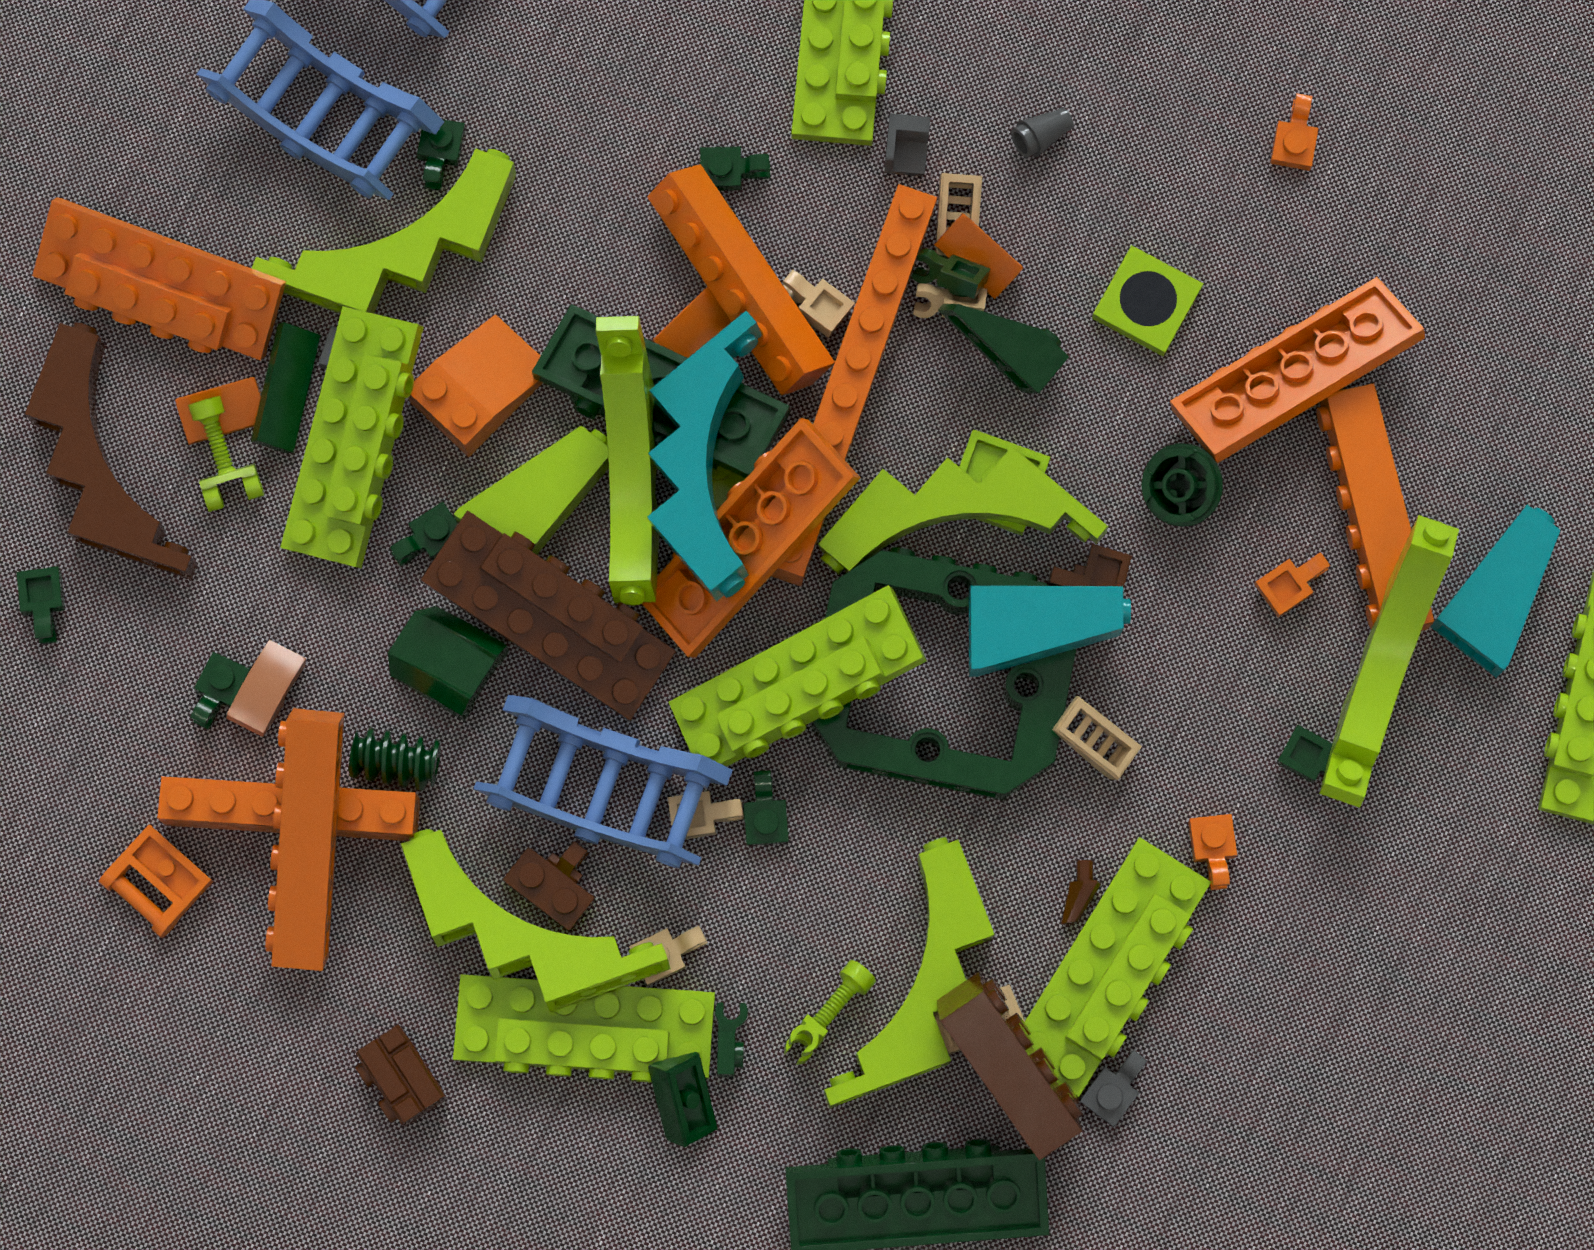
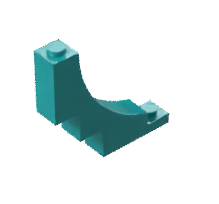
M747 311L743 312L649 390L656 404L678 429L648 453L654 465L677 492L647 516L656 532L716 602L723 596L728 598L737 593L745 584L744 578L749 575L744 564L730 547L717 515L712 484L713 454L717 433L728 404L744 379L740 367L734 358L737 356L743 357L750 353L758 344V338L762 336L757 322Z

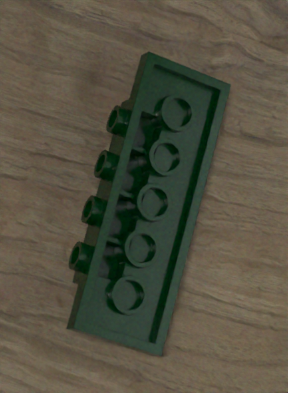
M571 304L533 368L532 375L534 379L570 395L571 402L575 403L573 408L581 415L590 419H595L597 414L605 417L600 377L601 352L596 335V317L599 316ZM644 338L653 384L655 386L688 358ZM740 383L728 404L717 433L712 468L717 470L718 466L743 478H747L754 470L756 460L762 454L769 451L791 412L790 406ZM654 400L652 431L655 445L657 446L678 428Z
M971 1139L965 1142V1148L948 1149V1145L944 1142H929L922 1145V1151L905 1152L903 1146L888 1145L881 1147L877 1155L862 1156L861 1150L848 1148L837 1151L836 1158H827L828 1164L785 1167L791 1250H865L1049 1235L1045 1157L1039 1161L1030 1148L1000 1151L999 1145L991 1146L990 1140Z

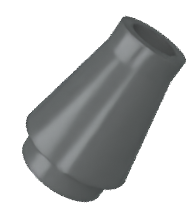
M1061 107L1052 112L1018 121L1017 127L1011 130L1012 141L1023 157H1038L1062 135L1073 129L1074 122L1070 113L1064 107Z

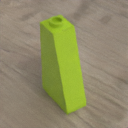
M583 426L578 427L459 507L454 513L457 523H459L468 510L502 534L505 533L511 537L514 531L525 536L536 545L532 552L537 555L609 469L607 437L597 429H593L590 433Z

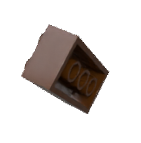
M978 972L937 1000L940 1022L1040 1161L1082 1132L1079 1117L1083 1115L1078 1106L1080 1102L1067 1082L1061 1085L1057 1083L1059 1079L1054 1072L1055 1066L1043 1048L1040 1047L1036 1051L1033 1049L1034 1043L1029 1037L1031 1032L1019 1014L1009 1015L1007 1012L1009 1008L1005 1003L1007 999L995 980L992 978L986 982L980 972Z

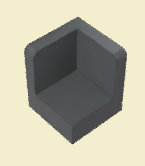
M890 113L884 173L923 176L925 174L930 117Z

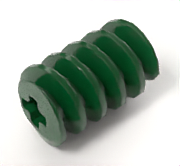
M369 727L363 738L359 737L357 730L350 752L349 776L356 779L364 768L366 780L371 782L376 779L381 771L382 782L387 785L392 783L397 774L400 787L406 788L414 777L417 790H424L429 780L433 788L440 762V740L435 739L430 750H426L422 736H419L414 746L410 747L406 733H402L397 744L392 743L390 730L385 731L380 741L375 739L374 727Z

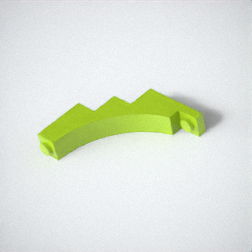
M475 148L466 169L452 189L427 214L408 227L386 238L348 249L329 251L303 250L295 270L292 269L293 266L290 263L277 257H269L268 261L256 257L252 269L286 281L284 294L340 314L343 306L374 314L387 280L426 293L443 249L482 263L516 177L514 162L510 161V157L501 151L488 149L487 152Z
M639 316L596 317V335L601 352L600 377L605 409L609 461V584L614 603L621 602L626 605H640L643 602H656L659 534L647 518L658 508L655 496L657 467L648 454L656 447L652 431L654 399L649 391L654 387Z
M1011 446L980 484L948 457L915 495L886 470L882 469L819 542L818 546L824 553L820 558L821 561L839 575L843 570L849 572L899 538L921 528L942 522L963 519H993L1029 526L1051 535L1065 518L1069 521L1066 528L1075 537L1084 543L1090 539L1095 544L1107 533L1108 526Z
M1418 515L1388 580L1381 610L1364 646L1358 673L1343 703L1319 794L1360 808L1366 795L1372 767L1379 755L1411 656L1435 595L1452 559L1459 532L1458 528Z
M432 829L422 830L414 833V837L409 838L410 841L401 843L431 936L437 947L477 934L493 980L533 966L545 1003L550 1012L671 969L662 943L655 946L652 942L637 945L629 950L630 955L621 957L614 936L586 937L567 935L527 923L508 913L485 896L463 872L452 855L442 830L435 832Z
M947 837L936 839L923 845L925 852L918 854L917 861L923 878L927 900L928 923L926 944L918 975L906 1000L892 1020L871 1042L856 1053V1059L862 1076L855 1078L854 1072L850 1071L829 1080L831 1087L824 1089V1095L829 1108L946 1066L951 1062L934 1013L938 1012L937 1000L966 981L956 953L990 941L995 935L959 840L948 843Z

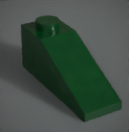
M943 304L938 309L1022 393L1039 394L1069 358L1060 348L1062 345L1061 340L1048 329L1036 328L960 304Z

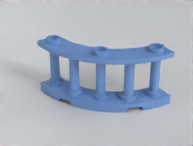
M249 0L243 10L255 20L252 24L254 29L222 74L200 68L196 75L208 84L205 89L206 92L222 104L229 102L264 130L282 141L280 147L292 157L298 160L302 156L308 158L327 171L351 183V187L366 198L370 199L374 194L390 200L394 193L379 178L412 132L417 133L421 129L436 134L444 121L420 97L406 93L385 82H382L378 88L362 79L365 75L362 69L336 52H333L330 57L325 55L309 43L313 35L296 23L274 2ZM275 37L290 49L287 53L289 59L260 100L255 103L239 90L235 83L267 38L273 39ZM311 65L328 77L326 79L328 85L294 131L270 113L303 67L308 68ZM350 91L365 101L364 105L366 108L332 154L309 139L340 95H346ZM386 114H389L397 119L399 123L366 169L348 162L379 117L384 118Z
M514 695L507 696L503 711L518 717L515 724L519 727L498 784L494 785L477 781L473 789L488 796L486 803L506 811H510L513 806L576 830L574 837L588 843L597 845L599 840L603 839L657 855L656 861L670 867L680 868L682 862L699 865L702 857L682 849L703 788L708 789L710 783L727 786L732 769L700 754L660 746L659 751L639 745L640 741L636 738L606 728H602V731L599 732L578 724L579 718L533 698ZM540 728L558 734L559 738L557 741L561 744L540 802L513 790L535 732H539ZM583 744L603 751V758L606 759L585 819L555 808L577 749L581 750ZM628 760L648 766L647 772L650 773L629 833L601 825L621 766H626ZM672 774L685 776L684 781L687 782L667 841L663 842L646 838L666 779L670 780Z

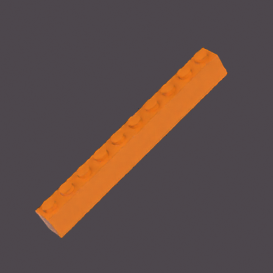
M901 184L897 186L813 426L845 461L937 200L936 196ZM825 518L771 577L802 587Z

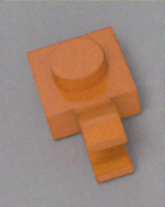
M1296 93L1292 104L1290 122L1278 121L1270 164L1310 171L1319 129L1307 126L1313 96Z
M1321 552L1298 568L1295 567L1289 558L1257 580L1254 585L1279 618L1313 595L1314 592L1308 583L1325 573L1331 565Z
M1232 814L1190 818L1188 825L1194 863L1206 861L1208 880L1211 881L1209 885L1210 890L1227 889V885H1230V878L1225 859H1233L1237 856Z

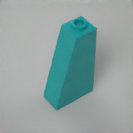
M1528 504L1518 514L1430 626L1495 678L1510 663L1560 533V529L1554 525L1555 520L1551 515L1538 507L1533 509Z
M970 586L968 594L969 677L982 676L1118 637L1122 633L1124 624H1130L1131 600L1123 599V586Z

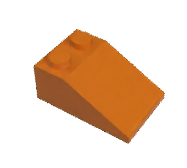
M495 314L437 358L414 381L413 390L408 397L409 401L464 454L470 457L543 383L534 379L532 375V370L538 362L540 355Z

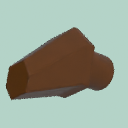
M1092 860L1076 861L1077 881L1069 882L1062 925L1078 923L1101 886V882L1093 880Z

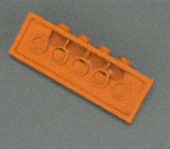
M59 197L51 200L32 275L66 288L64 294L74 297V305L79 308L95 311L99 306L112 311V319L119 323L133 325L136 321L150 325V333L157 337L172 339L174 335L188 339V347L198 352L210 353L212 349L218 350L223 346L258 360H262L266 356L286 281Z
M1375 277L1334 303L1321 307L1314 315L1299 324L1286 328L1279 336L1264 345L1251 349L1244 357L1229 366L1219 368L1209 378L1170 400L1171 408L1204 450L1218 464L1425 339V331L1423 326L1378 277Z
M800 418L771 451L765 452L756 460L754 470L744 481L735 484L726 495L727 500L717 510L724 535L749 574L744 578L745 584L731 597L726 598L723 596L716 602L673 552V559L657 576L656 602H643V606L687 657L696 658L861 477L808 419Z

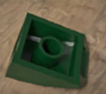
M433 606L414 611L388 651L390 676L465 722L473 709L474 702L497 666L501 665L508 655L509 649L506 644L441 608Z

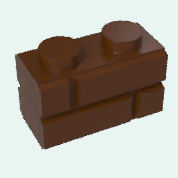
M399 1024L356 1052L361 1062L354 1067L368 1088L376 1084L384 1098L378 1101V1104L391 1124L399 1120L401 1125L406 1127L448 1099Z

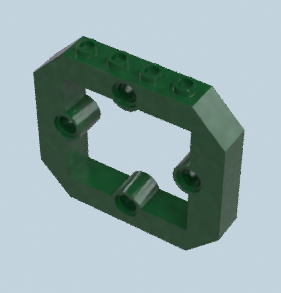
M892 547L890 552L881 550L833 581L825 618L887 585L894 590L897 596L940 604L946 612L953 615L968 613V597L957 600L948 592V587L955 582L965 584L969 590L970 586L1048 585L1047 583L1037 581L1038 577L1036 575L1026 572H1014L1013 576L997 573V568L986 564L976 563L972 565V568L956 565V560L950 557L934 555L929 560L915 557V552L912 550ZM1076 649L1029 662V664H1020L1009 672L1003 687V696L1011 708L1020 711L1010 761L949 749L946 737L940 731L932 728H923L916 731L909 741L846 728L851 702L843 705L844 708L839 714L827 719L818 718L809 723V725L839 768L1004 800L1050 770L1055 762L1059 736L1052 729L1065 711ZM1019 679H1029L1035 684L1036 693L1030 697H1023L1016 692L1014 683ZM930 743L937 748L939 756L931 762H925L917 757L915 749L919 744Z

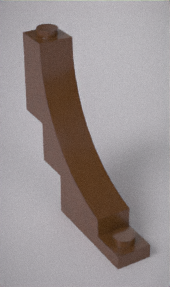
M74 322L73 327L60 323L25 415L33 425L61 434L46 471L53 483L83 492L67 533L75 542L192 580L197 563L192 556L188 555L190 550L168 541L165 542L164 547L161 546L166 530L158 520L144 511L121 487L103 451L96 416V386L106 346L99 335H97L98 331L93 327L79 322Z

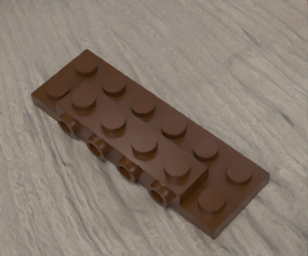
M467 510L420 579V582L630 721L676 650L644 630V627L636 622L640 617L636 611L621 602L616 607H613L602 599L605 591L585 578L579 584L567 576L570 567L552 555H549L545 561L533 553L532 550L536 545L528 538L514 531L511 537L505 533L502 534Z

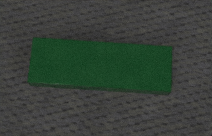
M285 322L278 324L251 442L286 454L294 452L319 344V334Z

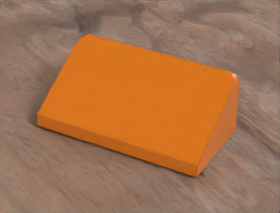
M964 213L960 214L934 244L948 258L953 254L991 268L987 283L983 288L987 289V293L993 299H996L1024 269L1021 264Z
M707 286L652 342L689 358L728 326L731 320Z
M255 377L175 399L189 445L208 440L209 437L206 436L208 433H205L207 430L204 429L205 425L200 421H193L188 405L215 396L221 397L225 410L219 416L218 421L220 422L219 426H221L220 430L223 431L221 434L226 435L254 427L261 399V392Z

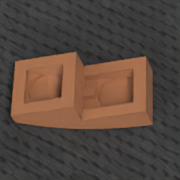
M269 639L240 687L226 719L264 737L283 708L285 696L304 669L306 658Z

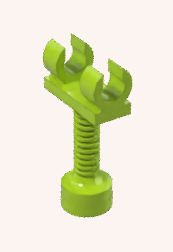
M215 396L189 404L188 407L193 421H200L205 425L204 429H207L205 433H208L206 436L209 437V445H212L210 448L213 449L211 452L214 453V461H216L215 464L218 465L217 469H219L217 475L199 481L208 511L212 512L225 507L218 484L242 477L249 500L264 496L255 463L237 469L231 466L233 462H230L232 459L229 458V450H226L228 447L225 446L224 434H221L223 431L220 430L221 426H219L220 422H218L219 416L225 412L221 397Z
M850 960L840 971L839 975L843 980L842 985L836 989L834 994L826 1001V1004L815 1014V1017L812 1018L807 1014L801 1024L792 1031L785 1044L784 1054L790 1050L792 1044L797 1042L802 1043L806 1047L796 1065L804 1064L810 1059L815 1048L817 1049L828 1033L826 1026H829V1023L834 1020L853 995L856 993L866 995L876 983L872 973L857 961Z

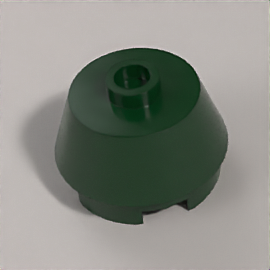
M1179 443L1166 446L1152 456L1144 469L1141 487L1146 505L1158 519L1173 526L1184 527L1198 524L1214 512L1222 496L1223 479L1218 464L1208 452L1192 444Z

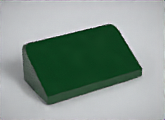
M692 1052L657 1061L648 1066L665 1137L668 1141L685 1148L718 1129L699 1053Z

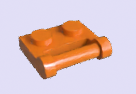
M150 824L105 871L99 880L103 887L108 891L113 889L153 925L152 931L160 938L165 937L175 927L178 920L214 882ZM131 867L135 868L172 902L165 912L124 877Z

